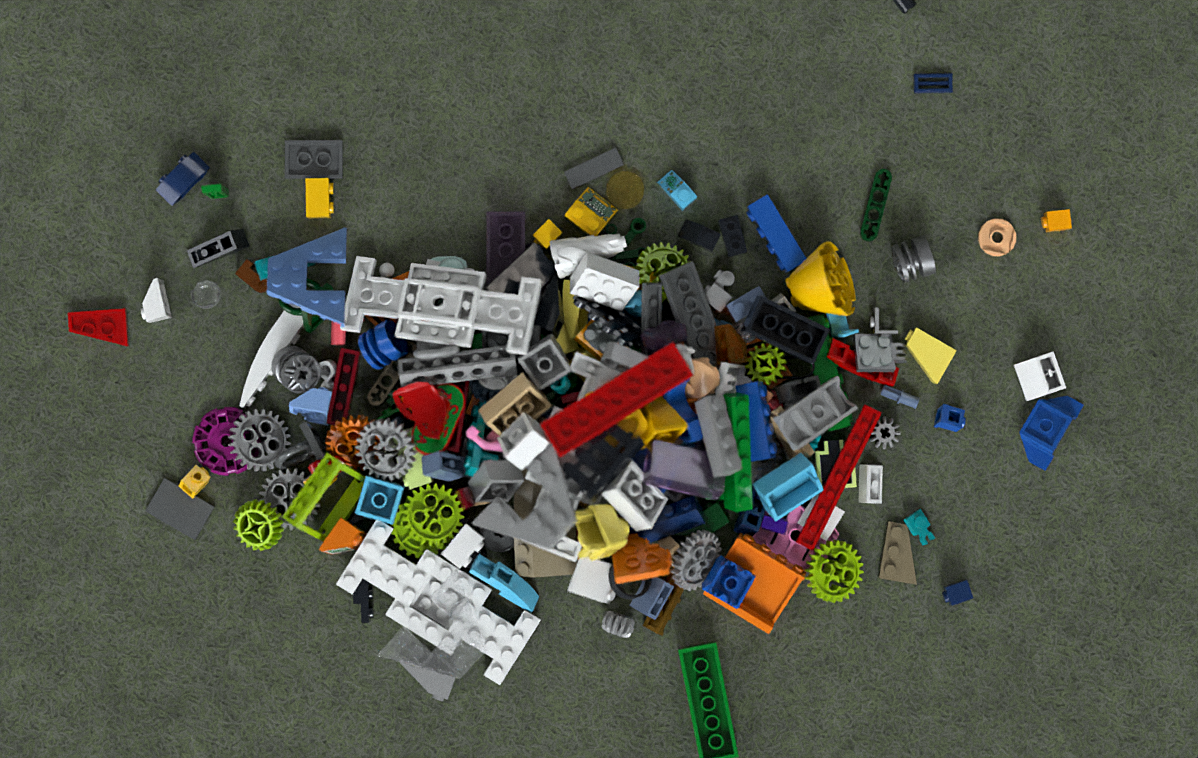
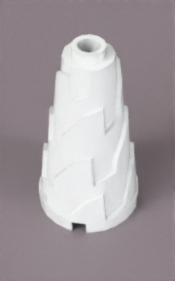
M620 234L590 235L550 241L551 253L559 278L571 275L586 252L607 259L623 252L624 248L627 247L625 236H620Z

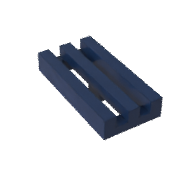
M952 73L914 74V94L953 93ZM918 78H948V81L918 82ZM918 86H948V88L918 89Z

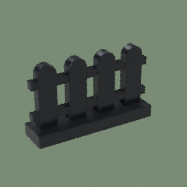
M574 295V305L580 309H586L589 312L587 314L588 317L593 321L601 322L603 324L602 329L609 334L613 333L617 336L616 341L620 345L628 346L629 348L632 345L636 348L641 347V324L624 309L619 311Z
M618 423L603 431L600 436L597 435L590 439L589 443L591 446L588 450L583 447L577 448L575 456L579 460L575 465L566 462L562 466V470L566 474V480L569 481L571 478L581 487L579 491L581 493L586 491V496L592 503L597 501L645 445L639 436L633 438L634 433L631 431L626 433L617 425ZM608 435H611L619 442L615 448L604 440ZM625 447L626 449L620 453L621 449ZM596 449L607 457L602 463L592 455ZM612 461L613 464L607 468L608 464ZM583 464L594 472L590 477L579 470ZM599 476L600 479L595 483V479Z

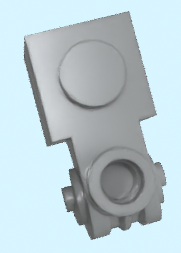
M719 269L713 277L716 281L712 286L707 285L704 292L709 305L720 313L732 298V296L724 291V286H731L735 277L731 272H724Z

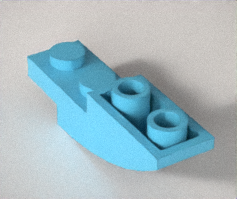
M480 554L476 556L469 572L500 590L499 595L532 613L539 598L536 591L517 573L501 562L495 564Z

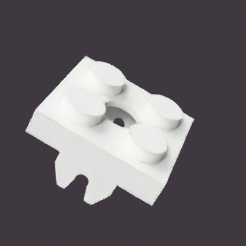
M721 362V367L718 370L720 384L716 387L715 394L736 392V385L752 383L753 380L745 376V365Z

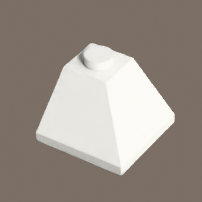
M155 278L142 303L143 308H141L143 320L146 319L148 323L172 318L164 281Z

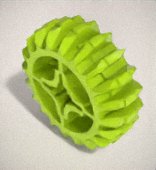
M257 499L247 501L244 505L240 506L235 513L236 518L233 520V523L236 524L233 530L238 531L236 537L240 536L242 538L240 543L246 542V548L252 546L253 551L258 548L260 551L276 545L283 536L281 532L285 529L281 526L284 521L279 519L281 513L277 514L275 512L277 507L271 508V502L265 504L264 500L258 502Z

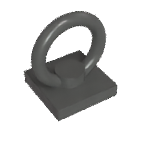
M304 422L299 425L306 440L282 452L275 460L277 468L287 469L297 466L313 455L320 460L328 453L317 430L309 423ZM305 449L307 450L306 452H304V453L301 454L300 456H298V457H296V458H294V459L285 461L287 458H289L290 456L294 455L295 453L300 452V451L305 450Z

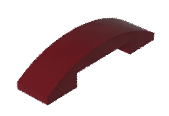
M469 487L450 494L451 496L457 494L455 501H460L459 508L466 509L475 505Z

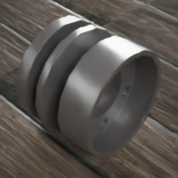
M924 235L911 239L910 249L905 242H901V250L898 244L892 245L893 263L903 283L909 282V275L912 280H916V270H919L922 277L936 273L933 255Z
M286 346L280 349L272 360L271 370L274 377L291 392L297 394L305 393L314 388L320 379L321 369L319 363L300 347Z

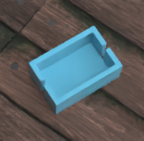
M799 453L753 483L764 509L775 521L823 491L813 464L802 453Z

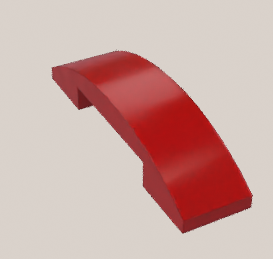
M834 338L831 340L827 357L835 364L862 378L888 386H895L899 368L896 367L894 372H856L854 351L850 350V346Z

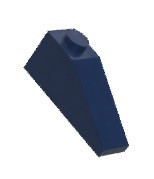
M758 474L753 483L761 479L763 476ZM753 484V509L740 511L733 531L739 534H748L750 536H754L759 531L766 511Z

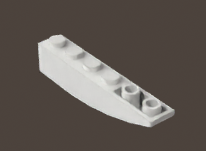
M293 303L289 304L292 307L301 308ZM284 311L273 325L251 365L244 385L240 407H250L256 399L254 397L258 390L261 392L266 386V378L268 375H273L271 367L275 354L280 349L297 343L301 337L299 332L304 328L302 316L292 315Z

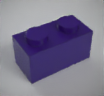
M764 515L761 527L764 530L786 535L789 523L784 518L775 521L770 515Z

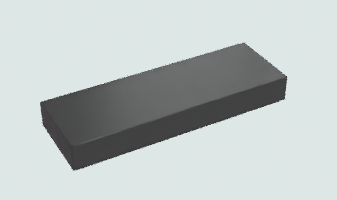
M613 148L565 171L564 174L573 190L624 166L617 149Z

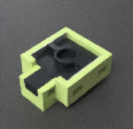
M843 440L823 441V451H815L814 453L815 469L822 487L843 447ZM855 468L845 488L857 487Z

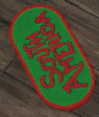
M452 383L436 385L451 402L440 437L438 439L429 438L417 429L416 424L413 427L411 436H414L412 443H417L414 448L421 455L426 456L438 451L444 452L448 448L466 405L463 391Z

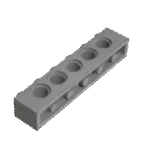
M507 345L461 351L452 355L435 358L398 360L399 377L402 387L417 382L438 385L518 374L515 353H508Z

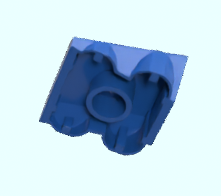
M720 555L715 559L712 568L704 582H702V590L738 609L756 575Z

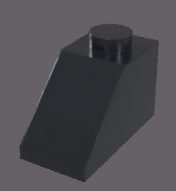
M686 219L678 237L712 253L721 234Z

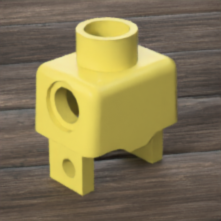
M611 504L590 505L585 510L575 511L577 522L575 523L578 530L577 537L581 546L584 547V549L577 553L579 559L589 557L593 561L609 557L626 545L629 534L628 522L623 517L617 516Z

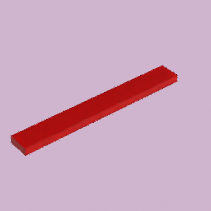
M866 404L863 405L823 485V491L819 493L796 543L812 551L814 550L882 412Z

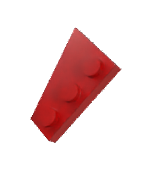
M126 308L68 313L69 332L129 347Z

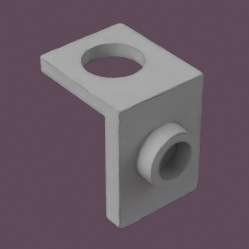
M873 308V316H870V327H873V334H898V330L879 331V308Z

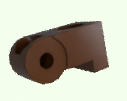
M246 259L235 274L255 291L266 293L267 279L260 281L259 275L251 269L254 264Z

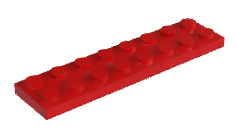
M674 342L539 425L561 458L694 375Z

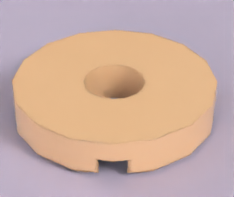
M994 218L987 221L981 226L978 233L980 248L991 256L1000 257L1008 254L1016 243L1014 228L1004 219ZM994 232L1001 233L1002 241L1000 243L992 240Z

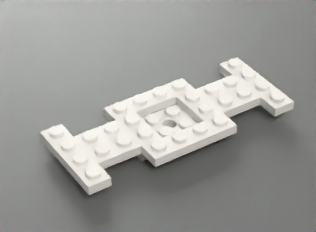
M356 256L345 303V327L340 325L342 331L360 333L364 315L398 319L395 332L397 338L471 347L475 329L510 334L507 352L527 355L542 286L541 279L522 277L519 293L514 295L483 291L486 273L480 271L411 263L408 278H405V281L373 277L376 259ZM438 298L444 299L441 306H434V302Z

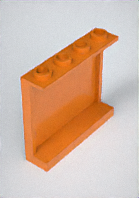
M740 533L725 558L756 575V578L739 608L732 607L706 591L703 594L769 634L799 584L805 579L806 572L800 565H793L788 562L785 556L773 553L767 545L758 544L752 536Z

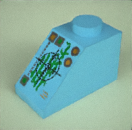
M673 170L657 182L682 211L697 199V195Z

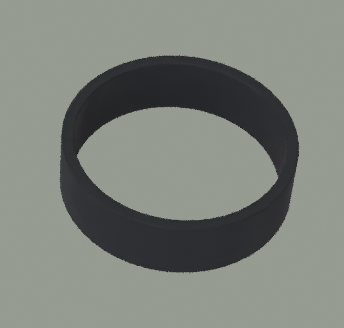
M613 564L610 567L609 583L612 590L618 596L624 599H635L644 595L649 590L652 578L645 579L644 587L638 595L625 593L616 584Z

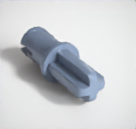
M884 385L881 390L882 396L897 401V404L902 403L916 409L920 399L905 393L903 389L900 391Z

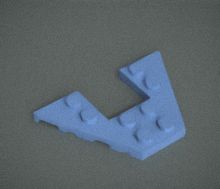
M347 228L340 229L268 258L267 295L280 298L288 304L293 303L301 307V310L313 315L317 314L324 320L327 318L341 324V327H345V291H306L307 263H346Z

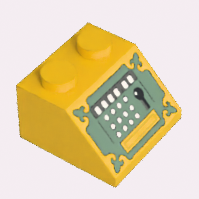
M588 187L567 211L565 218L587 235L599 236L618 209Z

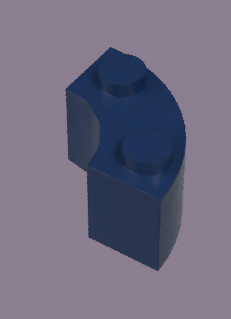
M195 152L189 156L184 155L179 159L178 165L168 175L165 174L158 181L160 185L156 191L173 206L182 200L204 178L210 167Z

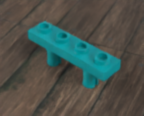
M479 401L477 405L473 406L471 411L473 422L469 426V428L475 427L479 431L477 435L482 439L484 429L493 430L485 423L478 411L486 404V401L484 403ZM472 439L468 440L466 446L468 456H466L464 461V467H466L465 475L473 477L479 469L480 463L486 460L498 461V455L485 452Z

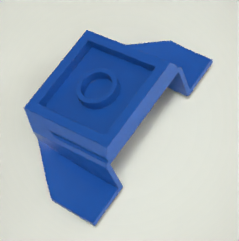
M1069 396L1048 400L1039 399L1019 432L1030 463L1046 471L1054 457L1053 453L1072 420H1076L1084 406L1083 404Z

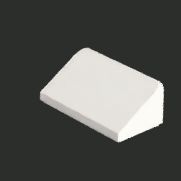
M860 464L859 503L882 504L883 465Z

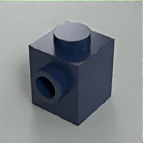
M966 579L943 586V599L945 603L948 602L951 606L973 599L969 583Z

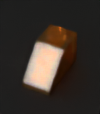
M731 324L715 326L718 365H721V362L732 364L748 362L746 343Z

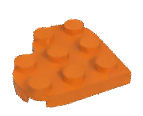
M628 534L626 545L612 555L616 584L667 575L672 565V557L668 548H661L659 544H649L647 538H641L638 534Z

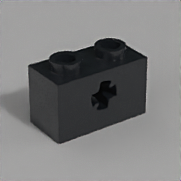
M738 215L718 220L727 257L731 258L746 254L747 248Z

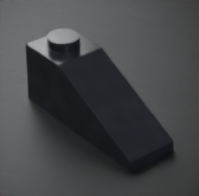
M244 229L228 231L187 250L193 268L239 252L250 247Z

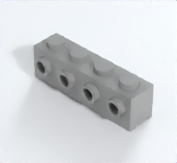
M723 395L706 396L695 402L713 477L727 476L741 470V460L736 449V441L733 437L731 421L728 418Z

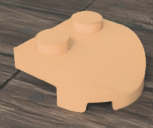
M709 358L692 359L694 376L690 378L685 386L686 398H702L715 393V388L720 384V377L717 367H712L709 363Z

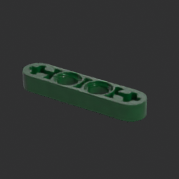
M880 169L874 176L860 230V236L866 242L876 239L892 181V174L887 169ZM882 173H886V177H888V180H885L883 183V187H887L886 190L881 187H875V184L880 185L881 179L878 178V175H882ZM875 191L883 193L884 198L882 201L877 202L874 200L873 194ZM872 209L877 210L879 213V217L876 220H871L868 216L869 211ZM866 221L874 224L877 223V227L873 225L871 229L874 236L866 238L864 230L867 231L869 228V224H865Z

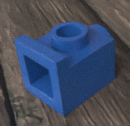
M943 404L937 409L934 427L954 432L959 431L966 422L964 417L965 410Z

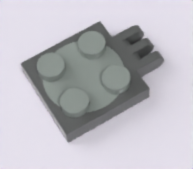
M892 334L853 335L856 372H894L896 369L895 363L907 362L906 357H899L905 356L906 351L898 350L904 349L905 343H893Z

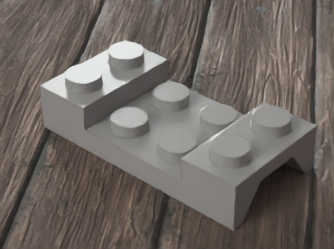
M835 376L791 407L786 408L773 417L794 451L802 448L857 410L858 407L846 398L840 388V378Z

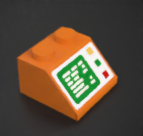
M340 518L319 550L331 555L357 550L366 537L367 532L352 524L349 520Z

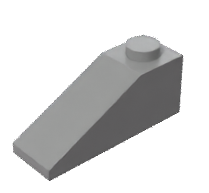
M403 657L400 659L403 667L428 693L433 694L432 698L439 701L448 700L456 676Z

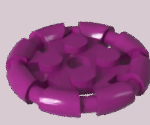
M224 407V409L219 410L218 408L213 409L201 418L202 421L194 429L192 444L194 443L195 456L203 467H208L211 470L210 472L214 474L229 476L231 473L239 474L247 470V463L240 466L242 460L235 461L234 459L237 454L230 453L234 450V447H225L221 442L224 436L234 435L230 428H236L233 422L237 421L239 416L243 415L246 418L243 410L239 408ZM226 416L227 422L220 423L219 417ZM208 424L213 427L209 433L205 431ZM245 430L244 433H243V436H244V438H245L246 440H247V437H246L245 434L250 433V432L247 431V430ZM260 438L256 440L257 443L262 441ZM208 441L209 448L203 449L202 442ZM252 448L251 455L254 458L258 457V449ZM212 456L218 458L216 463L210 460ZM227 460H234V465L228 466Z

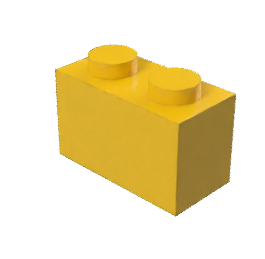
M305 178L306 217L331 218V213H334V202H331V194H334V183H330L329 178Z

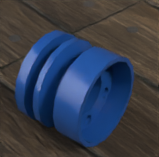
M390 319L384 320L376 325L374 329H369L358 337V344L362 355L376 370H381L385 365L391 364L392 360H398L408 353L407 340L395 336L397 324Z

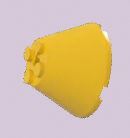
M830 241L823 242L786 278V285L791 291V303L794 307H799L801 310L841 316H849L854 313L855 307H852V301L856 300L853 280L844 257H839L836 252L839 249L834 243Z

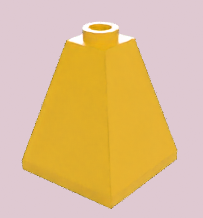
M662 396L640 409L648 424L647 429L640 436L645 443L642 449L673 444L688 427L687 422Z

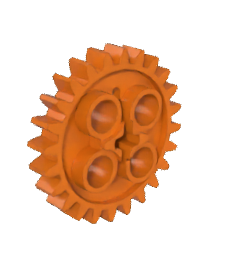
M350 415L349 420L342 417V423L336 420L335 426L331 425L330 431H327L325 441L326 450L329 451L330 455L341 456L347 465L353 466L354 469L360 467L362 471H364L365 463H359L362 457L356 456L360 450L355 448V446L361 444L356 440L361 436L359 432L365 430L364 426L370 425L368 417L366 416L362 420L360 415L357 416V419ZM375 435L377 442L369 446L366 453L374 450V446L380 443L378 436ZM375 454V459L377 461L380 460L379 457Z

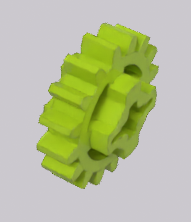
M762 343L760 349L755 346V352L749 351L751 358L745 359L749 362L748 365H745V368L750 370L747 375L749 377L753 376L752 380L754 382L758 381L764 384L765 381L768 386H770L772 380L777 383V377L783 378L781 372L787 371L783 367V365L787 364V361L782 359L785 357V354L783 352L779 353L780 349L774 348L770 344L768 348L764 343ZM761 361L768 363L771 369L764 366Z

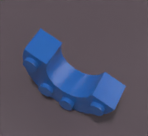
M689 378L663 394L662 397L687 422V429L678 438L685 442H695L702 439L703 434L698 415L690 408L685 396V386L690 380Z

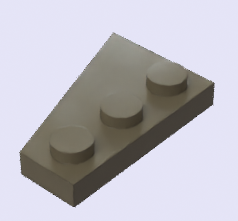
M888 521L878 578L917 585L908 527L906 524Z

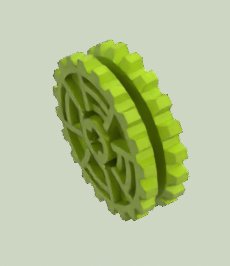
M428 496L425 502L427 506L433 507L436 505L437 500L436 498L429 500ZM443 503L438 504L434 511L429 510L430 517L425 522L426 527L433 518L437 519L439 517L437 512ZM403 504L399 505L400 510L397 512L395 522L391 524L394 526L391 534L395 535L396 538L393 541L400 544L399 549L401 551L405 549L407 551L406 555L415 554V558H420L426 549L437 555L439 549L444 550L446 548L445 542L442 539L439 546L436 541H433L432 546H430L429 540L422 544V538L415 541L416 534L409 535L412 529H405V526L409 524L408 521H402L403 518L407 517V514L402 513V511L408 510V507ZM444 508L441 510L442 516L449 518L450 511H445ZM418 511L415 513L414 518L417 522L421 523V521L425 520V514ZM437 522L432 523L430 526L431 532L434 534L439 533L441 525ZM449 536L446 537L447 542H450L451 538Z

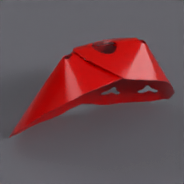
M427 382L412 383L396 390L393 393V398L399 411L406 418L415 421L417 429L423 435L432 439H438L444 429L451 407V402L436 385ZM398 395L404 397L402 403L400 401L401 398H399ZM406 408H412L413 413L411 414Z

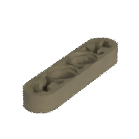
M407 341L408 346L411 344L413 346L412 350L415 351L417 349L416 344ZM408 353L406 358L415 357L413 353ZM392 360L391 364L386 366L369 391L368 401L374 406L381 405L399 381V371L393 369V362L396 360ZM385 376H390L393 380L392 385L389 387H385L382 384V379ZM379 384V386L382 389L387 390V392L385 394L382 391L379 396L380 398H382L381 401H375L374 403L372 401L373 397L371 395L373 393H378L380 389H377L376 387Z

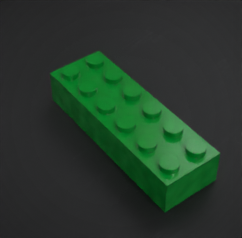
M716 642L678 648L699 758L739 757Z

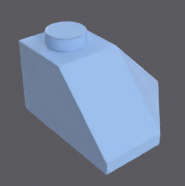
M324 387L310 389L289 403L290 413L294 415L300 413L304 420L328 426L329 424H326L332 391Z

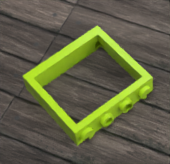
M326 453L282 517L294 527L324 542L339 519L344 518L348 520L357 507L366 476ZM330 460L333 462L331 466L327 465ZM341 469L355 478L317 531L303 522ZM293 513L296 514V516L294 517V519L291 518V515H292Z

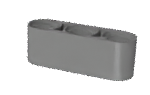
M609 342L601 362L611 369L624 373L648 358V356L618 343Z

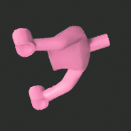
M473 426L466 431V435L482 449L503 453L497 439L499 435L494 430L487 437L483 435V439L477 435L479 431Z

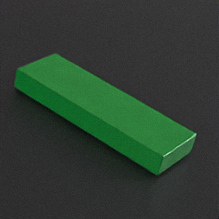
M222 184L202 186V193L210 199L227 198L229 196V190Z

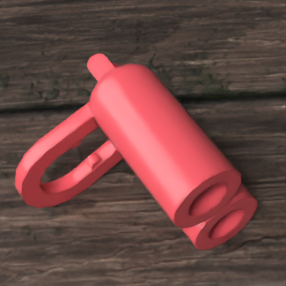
M331 321V345H346V331H342L340 329L341 324Z

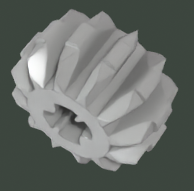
M882 417V424L878 420V426H875V430L871 434H874V437L869 440L870 442L877 440L876 448L880 446L881 442L882 449H886L887 443L890 448L894 447L891 440L899 442V439L894 437L895 435H901L900 431L895 432L894 430L899 425L891 426L894 419L891 418L887 423L886 417ZM885 428H887V433L889 434V436H884V438H882V433L880 432V430H885Z
M607 611L602 620L603 630L623 638H628L633 633L635 621L628 616L614 611Z

